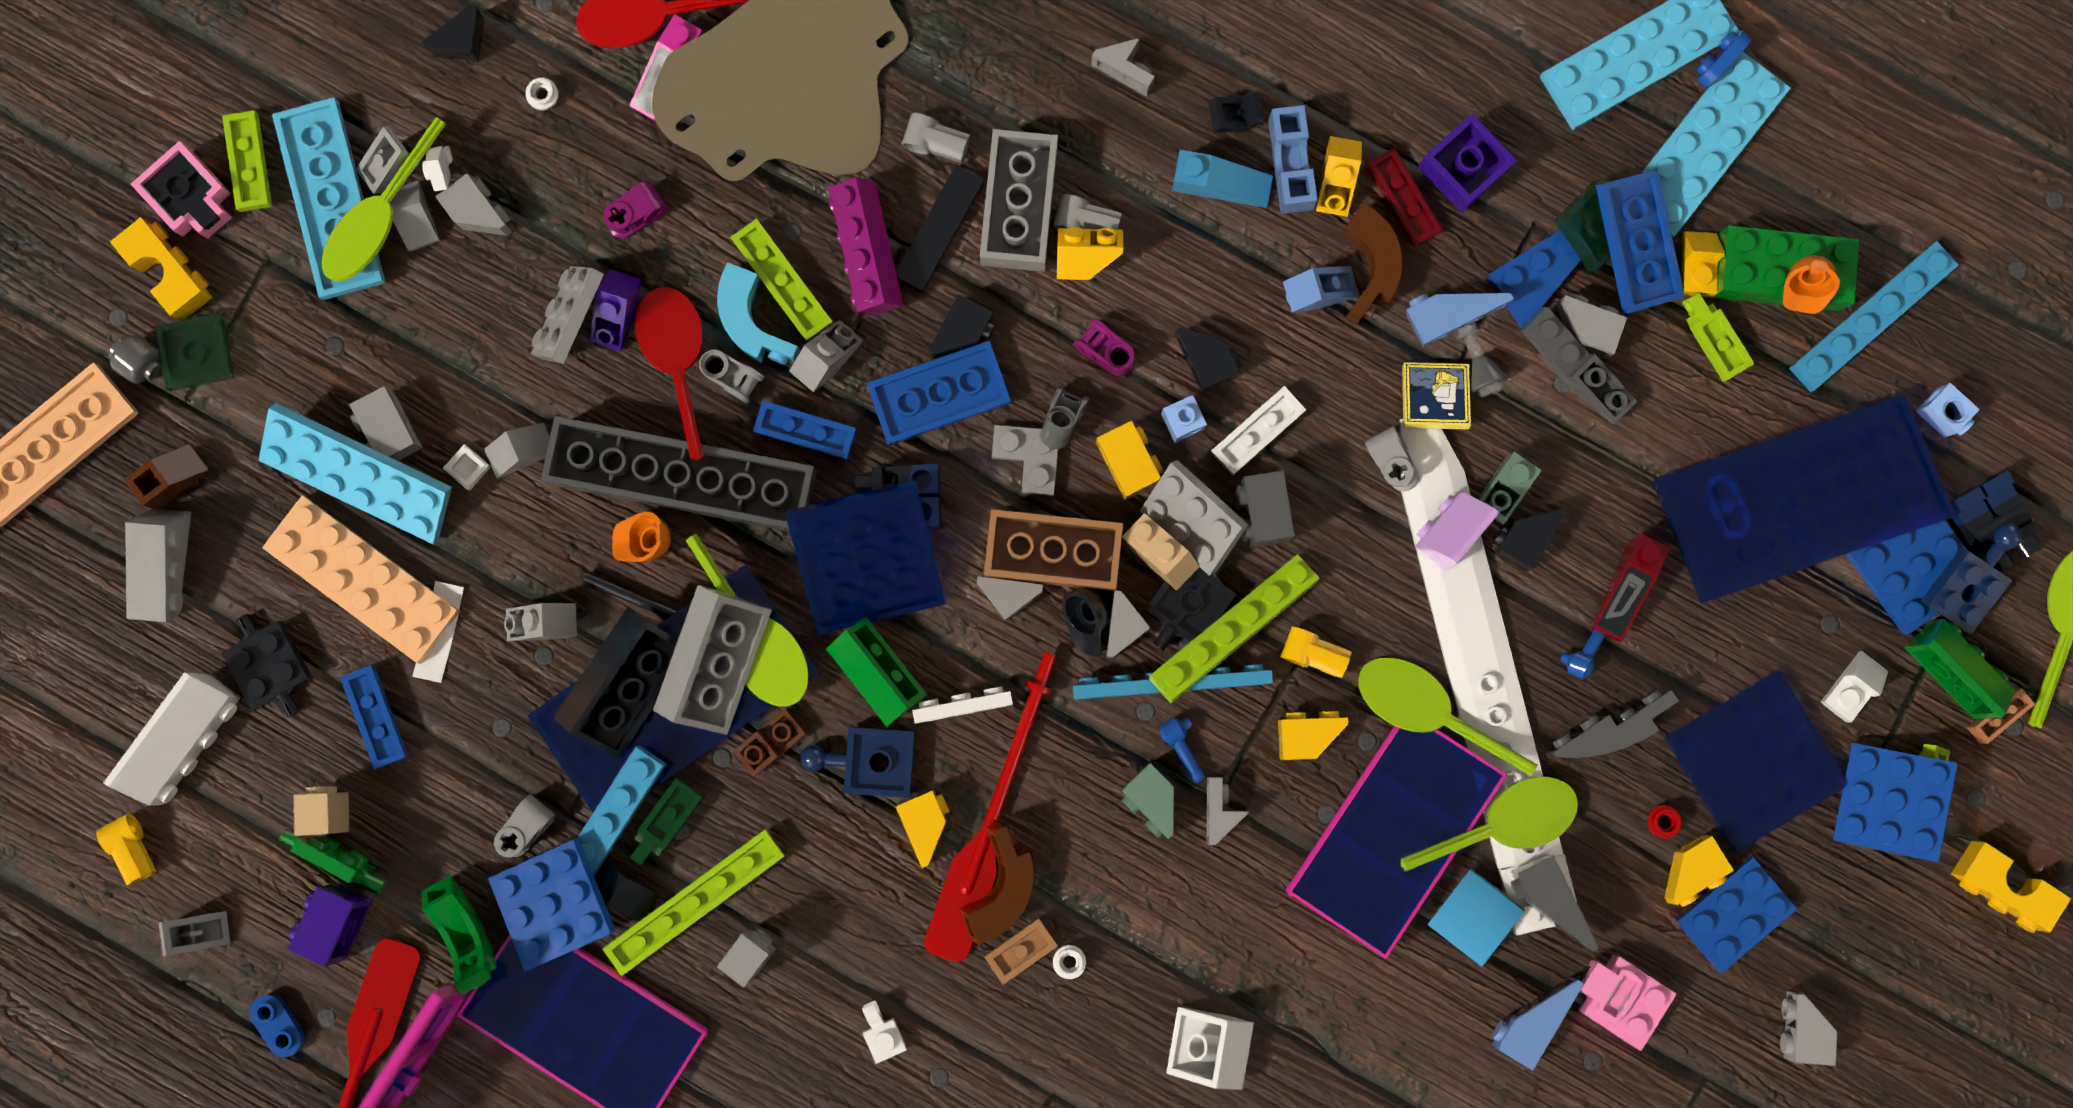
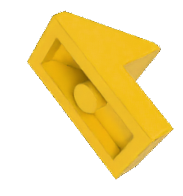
M1690 231L1682 233L1681 282L1684 295L1693 296L1700 293L1702 297H1714L1717 294L1718 262L1725 256V251L1716 233Z

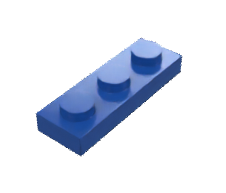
M762 400L753 432L848 461L857 429Z
M369 665L340 677L374 770L408 758V753L375 665Z

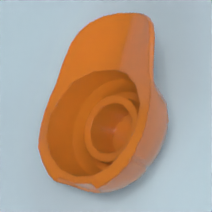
M1816 255L1805 256L1797 261L1790 268L1785 281L1783 306L1788 310L1809 314L1821 312L1836 294L1840 285V279L1835 266L1827 258Z
M641 512L619 522L613 531V557L618 561L651 562L658 559L667 552L671 544V531L668 525L652 512Z

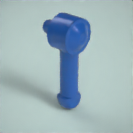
M1593 630L1582 652L1577 651L1573 654L1563 653L1560 661L1567 666L1569 674L1585 680L1587 676L1592 674L1595 660L1593 657L1606 635Z
M1173 717L1160 724V736L1163 741L1174 747L1194 783L1201 782L1205 776L1184 740L1186 739L1187 730L1193 726L1189 718L1180 720Z

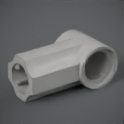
M912 113L901 145L918 154L928 155L932 153L962 163L968 149L970 135L939 125L938 121L929 116Z
M1064 194L1061 196L1053 227L1056 230L1069 227H1079L1081 229L1109 227L1118 230L1122 213L1090 205L1087 200L1078 196Z

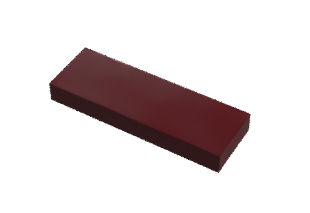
M1395 147L1366 163L1365 167L1413 248L1442 233V226Z

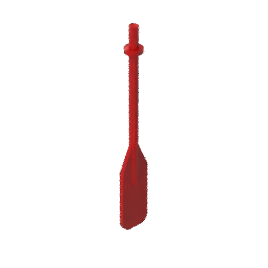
M1044 652L1034 683L1027 681L1025 687L1031 689L982 828L952 860L924 939L925 948L933 955L953 962H959L964 960L969 954L973 941L968 934L960 908L981 900L990 893L997 875L996 855L986 827L997 823L1043 694L1049 696L1052 689L1046 688L1057 657L1055 655Z
M385 939L377 943L374 948L346 1029L350 1073L338 1108L353 1107L363 1075L393 1043L421 961V954L413 945L393 939Z

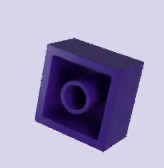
M1471 114L1426 154L1418 167L1463 213L1502 178L1517 160Z
M339 883L316 887V890H312L304 902L303 908L306 911L302 920L297 921L290 932L289 940H292L288 950L324 967L346 961L374 899Z

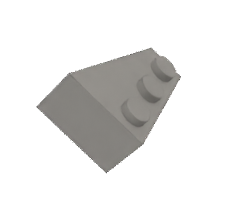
M151 509L125 522L127 619L167 622L181 611L191 512Z

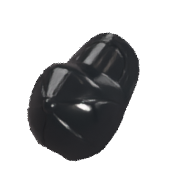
M1082 588L1070 591L1065 594L1062 600V609L1072 641L1081 652L1091 656H1100L1102 653L1101 633L1109 624V609L1100 594L1094 590Z

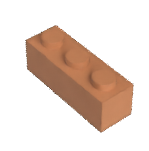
M2022 688L2014 689L2015 693L2007 713L2002 718L1976 719L1966 727L1980 744L1990 743L2035 705Z

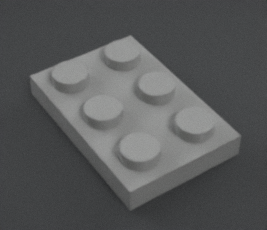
M570 266L569 270L563 272L558 283L560 290L557 297L551 300L546 308L545 316L547 319L543 328L539 329L533 337L532 346L534 348L531 352L532 355L542 360L564 364L602 280L603 273L593 268Z
M1178 460L1170 463L1140 510L1142 514L1145 513L1185 547L1199 567L1209 576L1218 571L1248 527V524Z

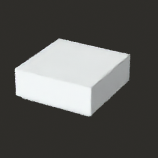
M464 444L443 469L470 491L491 466L469 446Z

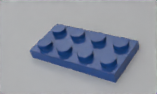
M1658 169L1596 185L1622 312L1631 313L1685 297Z
M990 341L866 383L888 446L1011 404Z

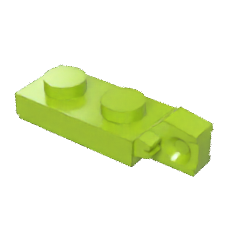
M1700 293L1682 302L1690 316L1686 319L1690 330L1723 382L1754 365L1753 360L1721 309L1717 310L1713 304L1707 306Z

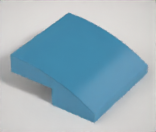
M1471 868L1428 925L1482 967L1525 912V909Z

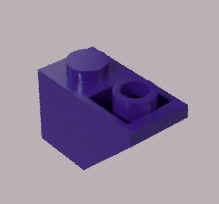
M612 269L608 272L595 294L590 342L621 352L638 307L641 279Z

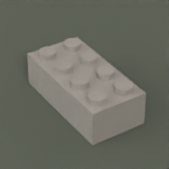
M993 129L980 248L981 266L1045 272L1058 135Z

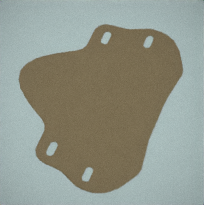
M749 0L713 29L672 51L666 57L653 88L651 107L654 119L669 140L701 156L721 177L728 181L742 180L765 161L774 158L830 174H855L868 168L876 157L881 136L877 77L883 67L905 50L908 44V33L892 8L890 0ZM886 32H894V40L884 48H879L876 45V41ZM691 114L695 117L694 124L685 131L679 132L676 130V124L685 116ZM737 150H744L746 157L734 167H729L726 160Z

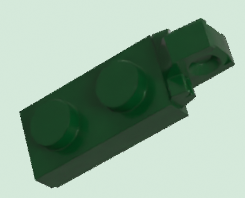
M676 777L637 830L638 834L635 840L640 844L630 858L639 865H644L652 853L660 856L668 848L705 796L679 777Z

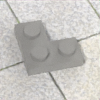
M994 425L992 459L1024 462L1021 494L1054 496L1058 449L1049 448L1041 441L1040 434L1042 429Z

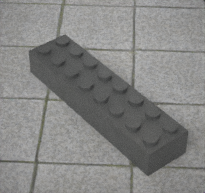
M554 416L541 481L551 486L805 535L818 471L811 465L702 444L704 457H701L700 460H691L687 441Z

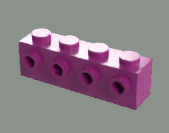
M854 177L828 187L831 197L829 201L830 208L835 215L838 227L837 239L842 246L845 258L844 270L850 280L852 289L851 300L857 313L877 316L903 307L876 183Z

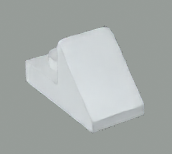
M1859 651L1822 699L1821 703L1846 723H1851L1870 697L1882 694L1888 671L1866 653Z

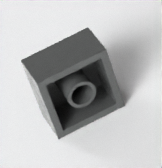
M1284 470L1243 477L1237 486V490H1234L1237 510L1242 509L1243 520L1248 524V527L1241 535L1242 542L1248 541L1249 549L1288 543L1295 535Z

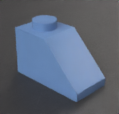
M1351 266L1312 268L1283 281L1286 299L1292 312L1313 311L1360 297Z

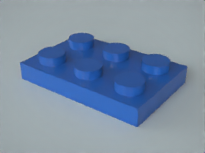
M1754 857L1747 858L1733 872L1726 876L1727 881L1708 891L1675 920L1719 973L1727 970L1797 910Z

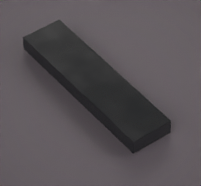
M957 164L955 165L896 271L898 280L922 293L924 292L985 182L984 178Z

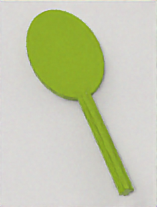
M438 117L434 119L381 196H372L362 200L351 208L339 221L323 251L322 270L327 278L336 282L350 279L362 271L374 259L386 241L391 229L393 208L390 202L446 125L445 122Z
M698 534L690 536L686 542L718 591L736 596ZM769 618L745 685L758 698L769 704L781 707L790 706L800 701L808 686V667L802 649L795 638L781 624Z
M2073 551L2067 554L2057 566L2048 589V614L2060 636L2028 722L2030 726L2039 729L2042 728L2073 642Z
M1379 658L1368 662L1361 669L1358 677L1360 693L1372 711L1388 723L1407 731L1423 733L1435 731L1446 726L1528 775L1532 776L1538 764L1451 715V703L1447 692L1436 678L1421 667L1397 658Z
M1535 777L1519 781L1506 788L1493 801L1488 811L1487 824L1401 858V867L1404 868V871L1411 870L1489 837H1493L1504 846L1517 849L1534 848L1547 844L1563 834L1573 822L1578 807L1576 794L1567 783L1556 778Z

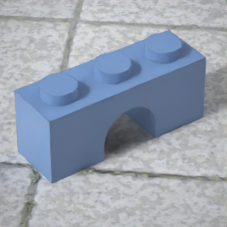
M1305 105L1272 109L1268 123L1280 212L1285 214L1313 210L1317 202L1314 172L1313 169L1309 168L1307 157V140L1309 135Z

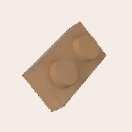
M1038 918L986 954L984 958L1004 985L1058 947V945Z

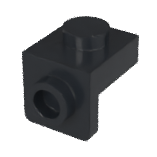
M1250 91L1242 97H1215L1209 101L1214 133L1247 132L1263 122V106L1260 102L1258 91Z

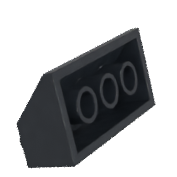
M627 607L553 716V719L569 734L619 759L655 706L679 638L637 611Z

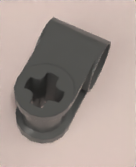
M1059 385L1041 430V441L1049 448L1061 449L1065 447L1076 425L1079 424L1090 398L1086 396L1080 398L1064 391V387Z

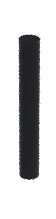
M587 571L584 576V584L671 621H674L677 616V608L590 571Z

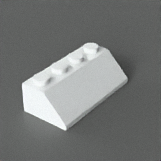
M184 672L109 774L104 784L149 806L168 803L177 793L178 787L176 785L182 777L189 775L198 763L196 758L201 751L210 747L218 736L216 731L223 722H227L237 710L236 703L241 697L209 674Z

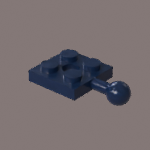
M2005 523L1996 528L1993 535L1995 543L1982 560L1961 547L1921 602L1972 634L2012 582L2010 578L1993 567L2006 550L2016 548L2022 541V532L2014 524ZM1968 585H1971L1970 592L1962 597L1963 590Z
M849 727L847 754L826 753L822 747L810 745L802 751L801 763L809 771H818L825 765L845 767L844 794L911 798L915 732ZM876 753H883L889 759V766L883 772L874 771L870 765V760Z

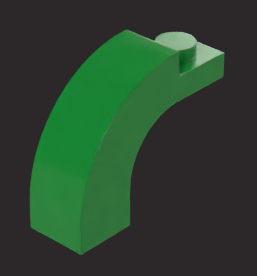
M450 875L421 891L422 910L437 928L449 950L453 963L454 985L463 995L472 989L483 986L492 978L491 971L497 968L490 941L479 917L461 888Z

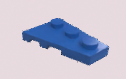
M1569 224L1493 271L1487 278L1497 293L1512 294L1514 300L1506 307L1519 327L1522 328L1543 307L1588 252V249L1572 224Z

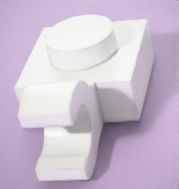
M442 146L429 148L425 154L426 160L422 162L425 179L431 180L434 191L446 190L451 177L449 164L453 161L449 146H444V149Z
M876 1000L863 1005V1013L871 1027L864 1030L863 1035L875 1063L877 1064L906 1051V1044L894 1017L884 1021Z

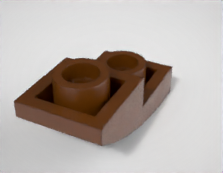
M787 707L733 752L752 776L755 777L800 741L809 731L793 711Z

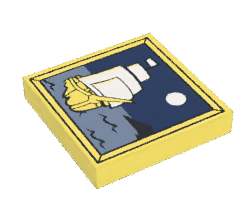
M1403 364V428H1470L1469 364Z

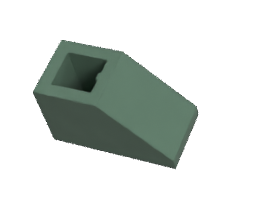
M1513 452L1501 463L1486 485L1479 500L1498 510L1499 514L1495 517V520L1505 524L1542 470L1516 452Z
M1148 763L1121 790L1125 795L1121 801L1134 814L1140 810L1149 819L1145 826L1157 838L1163 834L1169 839L1173 835L1174 787L1151 763Z

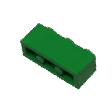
M867 617L846 629L826 648L886 727L906 714L927 695Z

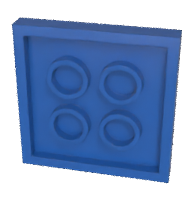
M1928 498L1846 554V557L1901 633L1909 635L1939 614L1921 602V600L1960 548H1966ZM1968 585L1963 590L1962 597L1970 592L1971 585Z
M1852 743L1833 840L1939 863L1958 763Z
M579 838L488 878L524 971L536 968L616 932Z

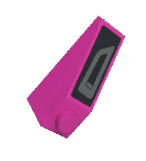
M674 14L657 41L630 103L631 108L655 121L651 107L653 88L665 59L672 51L704 34L701 29Z

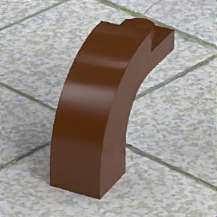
M1365 203L1362 204L1341 235V237L1362 251L1370 267L1369 284L1346 316L1356 325L1362 317L1368 320L1379 305L1374 301L1375 299L1385 306L1388 304L1396 292L1402 273V253L1395 232L1378 212Z
M999 822L986 827L998 860L999 872L997 881L990 893L984 898L960 908L970 939L978 945L1000 936L1019 919L1028 904L1033 887V864L1030 852L1022 848L1015 850L1014 848L1018 846L1013 830L1011 828L1007 829L1005 825Z

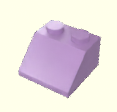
M1464 492L1459 493L1455 498L1449 495L1437 509L1442 513L1434 523L1428 520L1416 534L1421 539L1415 546L1446 571L1462 559L1499 514V511Z

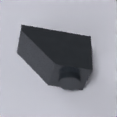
M958 294L928 350L929 357L935 360L978 345L983 339L988 341L996 326V323L992 322L994 319L993 312Z
M1185 327L1176 330V340L1201 394L1238 377L1240 373L1238 368L1242 367L1236 351L1234 349L1229 350L1225 342Z
M1560 509L1514 521L1507 527L1502 525L1493 540L1497 544L1493 553L1525 572L1534 570L1566 512Z

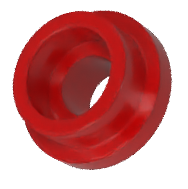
M1661 805L1651 810L1648 815L1647 824L1653 835L1668 839L1674 837L1680 831L1682 820L1675 808ZM1663 815L1669 821L1665 828L1659 825V818Z

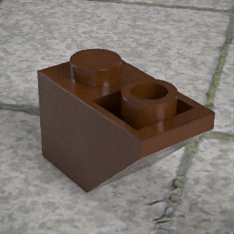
M188 444L150 459L123 480L142 506L159 510L211 470L195 448Z

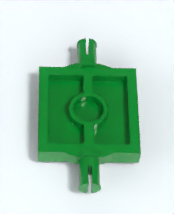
M286 828L279 838L280 841L292 846L291 852L348 883L357 882V884L364 885L378 894L386 886V881L372 875L376 867L367 863L369 860L367 856L351 850L350 853L339 848L340 842L324 834L321 837L311 836L310 838L294 836V832Z

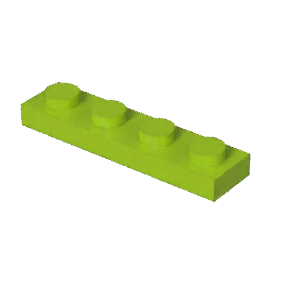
M757 219L730 237L807 343L833 325L832 320Z

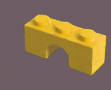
M140 217L111 240L110 243L130 267L141 273H144L153 265L162 264L164 269L163 278L150 292L171 317L183 322L213 298L205 289L209 284L196 270L192 272L187 267L188 258L177 246L173 248L166 241L169 235L156 221L151 224Z
M1971 841L1951 875L1961 881L1959 886L1973 895L1977 896L1980 893L1988 898L1987 904L2002 914L2009 912L2018 918L2015 923L2031 933H2035L2036 930L2051 932L2071 898L2044 880L2031 878L2026 880L2019 891L2012 892L2007 885L2006 875L2014 861L1986 842Z

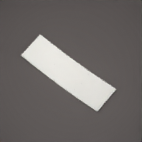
M435 581L433 591L458 610L460 609L464 587ZM458 615L421 664L416 663L412 677L441 683Z

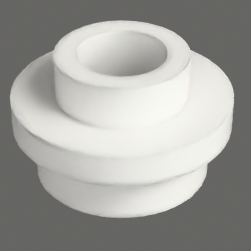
M536 78L526 88V99L537 110L550 109L556 104L559 97L558 88L554 82L547 78ZM540 91H548V96L545 99H538Z
M1066 945L1059 948L1054 954L1053 967L1062 978L1074 979L1085 970L1086 958L1078 947ZM1066 956H1073L1076 959V964L1072 968L1064 966L1063 959Z

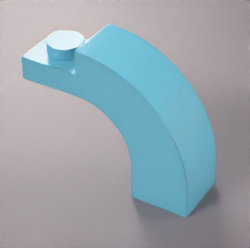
M727 262L717 293L719 316L726 332L743 353L759 363H762L766 352L769 353V359L786 365L787 361L794 363L801 352L798 346L764 333L753 322L752 303L761 283L758 274Z

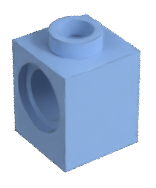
M1948 383L1938 387L1916 412L1946 438L1954 434H1964L1974 424L1975 421L1972 417L1980 409L1955 386ZM1946 406H1950L1953 409V420L1946 415Z
M1193 395L1163 408L1161 413L1174 444L1204 431L1207 425Z

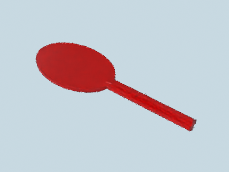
M587 0L577 14L576 28L587 42L595 46L624 48L636 45L652 37L663 26L668 15L745 3L749 0H678L672 2H665V0Z
M657 288L649 292L639 304L635 319L636 337L640 349L648 362L656 369L672 374L691 460H700L704 455L685 371L696 362L701 351L703 337L701 322L695 307L685 295L672 288Z

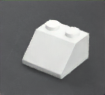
M1178 1007L1166 1073L1215 1089L1242 1090L1254 1023L1228 1015Z

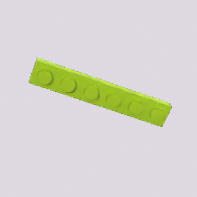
M1297 554L1153 672L1149 680L1170 703H1173L1318 583L1319 577Z
M763 830L604 947L603 951L620 975H625L784 858L785 854L768 830Z

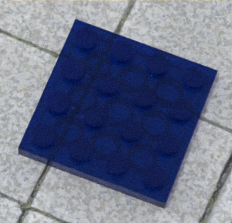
M916 480L785 511L818 635L849 628L865 617L870 622L946 604Z
M1775 670L1664 737L1730 847L1735 852L1742 850L1845 788L1848 783L1845 775L1780 670Z

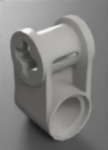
M718 350L705 352L699 361V368L706 379L747 405L750 402L748 397L758 381L764 379V376L758 371ZM714 359H720L724 362L723 370L718 374H711L707 371L709 362Z
M1394 426L1365 441L1371 457L1390 485L1396 490L1404 492L1416 486L1419 478L1418 471L1407 452L1404 441ZM1402 468L1405 470V479L1400 481L1397 478L1399 476L1397 471Z
M529 794L517 806L510 819L495 836V850L503 857L522 856L552 824L556 814ZM517 836L515 843L518 847L508 849L509 841L507 837Z

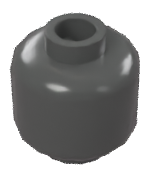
M139 336L120 337L109 350L108 356L111 368L132 383L139 384L147 379L151 381L161 371L160 351Z

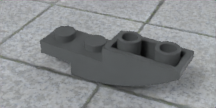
M1542 307L1520 329L1538 350L1536 353L1538 357L1576 395L1611 424H1615L1637 402L1596 354H1589L1548 307Z
M1655 689L1641 699L1644 704L1635 710L1632 707H1628L1614 716L1617 721L1615 723L1610 715L1598 717L1597 714L1588 717L1579 724L1582 729L1572 736L1567 732L1556 738L1552 742L1555 747L1547 751V753L1552 758H1581L1607 754L1627 748L1658 732L1659 729L1652 719L1679 702L1672 690L1660 692L1659 689Z

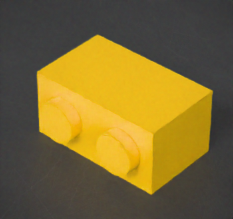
M1132 421L1096 438V444L1124 500L1157 485L1161 479L1159 474L1163 473L1155 455L1150 457L1144 446L1149 442L1141 426L1135 428Z

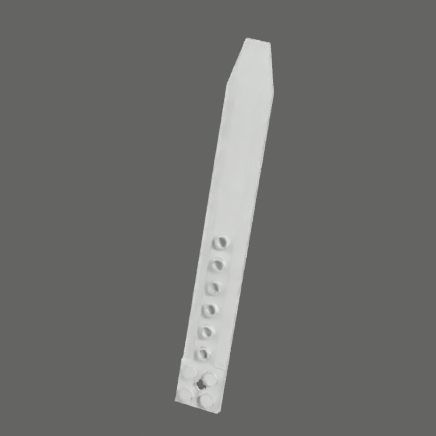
M1400 419V436L1419 474L1418 482L1413 489L1406 492L1401 491L1412 537L1416 545L1421 539L1416 534L1428 520L1434 523L1442 514L1437 509L1449 495L1455 498L1461 492L1470 495L1465 471L1443 430L1403 428V419ZM1402 468L1400 469V481L1405 479V470ZM1480 536L1462 559L1446 571L1416 546L1415 548L1459 719L1538 764L1535 772L1530 776L1464 737L1468 750L1507 774V777L1483 812L1487 824L1490 806L1501 792L1519 781L1543 777L1482 537ZM1472 770L1479 794L1488 779ZM1489 837L1503 893L1525 909V912L1512 927L1514 935L1554 927L1555 925L1526 903L1524 898L1519 899L1511 885V881L1514 880L1511 871L1546 854L1554 855L1576 900L1559 837L1547 844L1526 849L1510 848L1500 844L1493 837Z

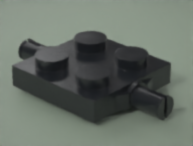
M1227 559L1224 560L1218 571L1210 576L1199 567L1178 590H1175L1166 581L1163 583L1145 608V611L1159 620L1164 628L1153 642L1156 647H1158L1164 637L1166 639L1159 647L1162 651H1165L1174 636L1191 642L1222 616L1236 596V593L1223 585L1217 576L1228 562Z
M249 614L240 616L241 618H237L235 621L238 623L244 637L238 644L221 654L251 711L259 710L271 702L279 701L287 718L298 714L300 710L291 695L300 685L311 680L313 677L283 621H276L264 629L256 630Z

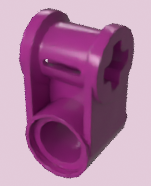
M645 180L636 184L626 194L610 203L603 212V219L611 234L617 238L626 239L646 225L661 218L667 212L668 206L649 180ZM621 216L625 222L619 224L615 219Z
M1092 318L1089 322L1091 326L1080 340L1074 341L1073 346L1084 356L1097 362L1115 376L1129 374L1134 367L1133 348L1114 334L1105 324ZM1123 352L1129 357V360L1125 365L1117 366L1111 361V357L1115 353Z

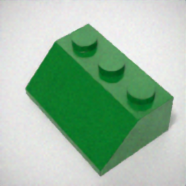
M1945 619L1930 621L1904 646L1905 650L1973 719L2002 718L2007 713L2015 690L2008 684V677L1999 669L1992 668L1984 660L1986 656L1982 650L1973 644H1969L1961 636V629L1952 621Z

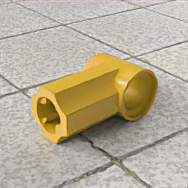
M1292 626L1280 657L1296 665L1306 668L1310 666L1332 676L1342 678L1349 664L1352 651L1323 641L1314 633Z
M128 813L97 829L96 835L99 844L107 854L113 856L126 885L142 881L157 872L142 842L144 837L142 827L132 814Z

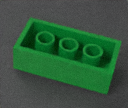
M1727 226L1717 234L1724 248L1725 256L1718 262L1717 294L1712 298L1783 305L1784 285L1790 268L1803 257L1816 255L1827 258L1835 266L1840 279L1838 291L1823 310L1841 312L1855 303L1859 239L1738 226Z

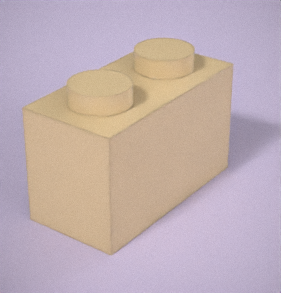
M1145 513L1122 536L1132 552L1175 590H1178L1199 568L1191 553Z
M337 786L306 787L305 794L294 795V836L349 832L348 792L337 793Z

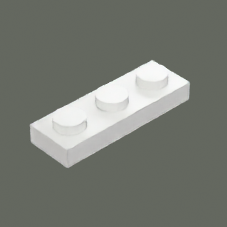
M1283 386L1212 449L1211 453L1233 476L1300 417L1306 409Z
M1002 686L983 690V697L971 699L970 693L951 696L952 703L939 705L938 699L919 702V709L912 710L914 723L918 724L1013 705L1011 692H1004Z

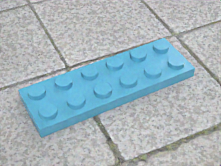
M1669 0L1544 71L1540 75V79L1573 131L1720 47L1719 43L1732 30L1738 33L1739 30L1720 0Z
M1744 52L1707 88L1641 172L1644 173L1658 169L1672 238L1682 228L1790 90L1788 85Z
M333 97L272 114L319 298L326 300L386 283L378 253L362 271L345 281H332L324 275L322 270L323 251L332 231L351 208L364 200L339 101Z
M275 403L268 408L259 461L431 544H434L439 539L452 489L451 486L280 404Z

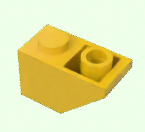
M1330 136L1316 205L1317 212L1348 217L1361 165V141Z
M1109 227L1101 229L1058 228L1057 279L1090 280L1123 254V230H1115Z
M1339 711L1319 712V718L1306 719V712L1286 713V720H1278L1280 760L1317 759L1348 725V717L1339 718Z
M1701 835L1674 852L1664 896L1667 903L1673 905L1680 904L1681 907L1689 905L1699 898L1698 892L1706 887L1714 889L1727 881L1725 876L1734 871L1713 836Z

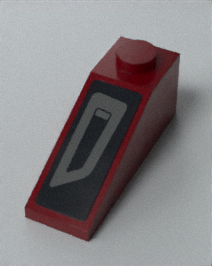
M1639 533L1626 544L1591 629L1620 643L1623 641L1654 585L1670 547L1642 533Z

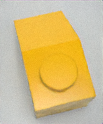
M934 790L896 806L922 868L930 864L947 822L944 814L950 812L943 795L936 796Z

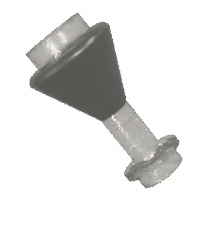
M1474 323L1457 330L1459 336L1456 339L1457 341H1465L1472 358L1471 392H1478L1480 397L1484 398L1504 390L1503 381L1508 376L1484 355L1476 335L1482 330L1481 328L1477 329Z

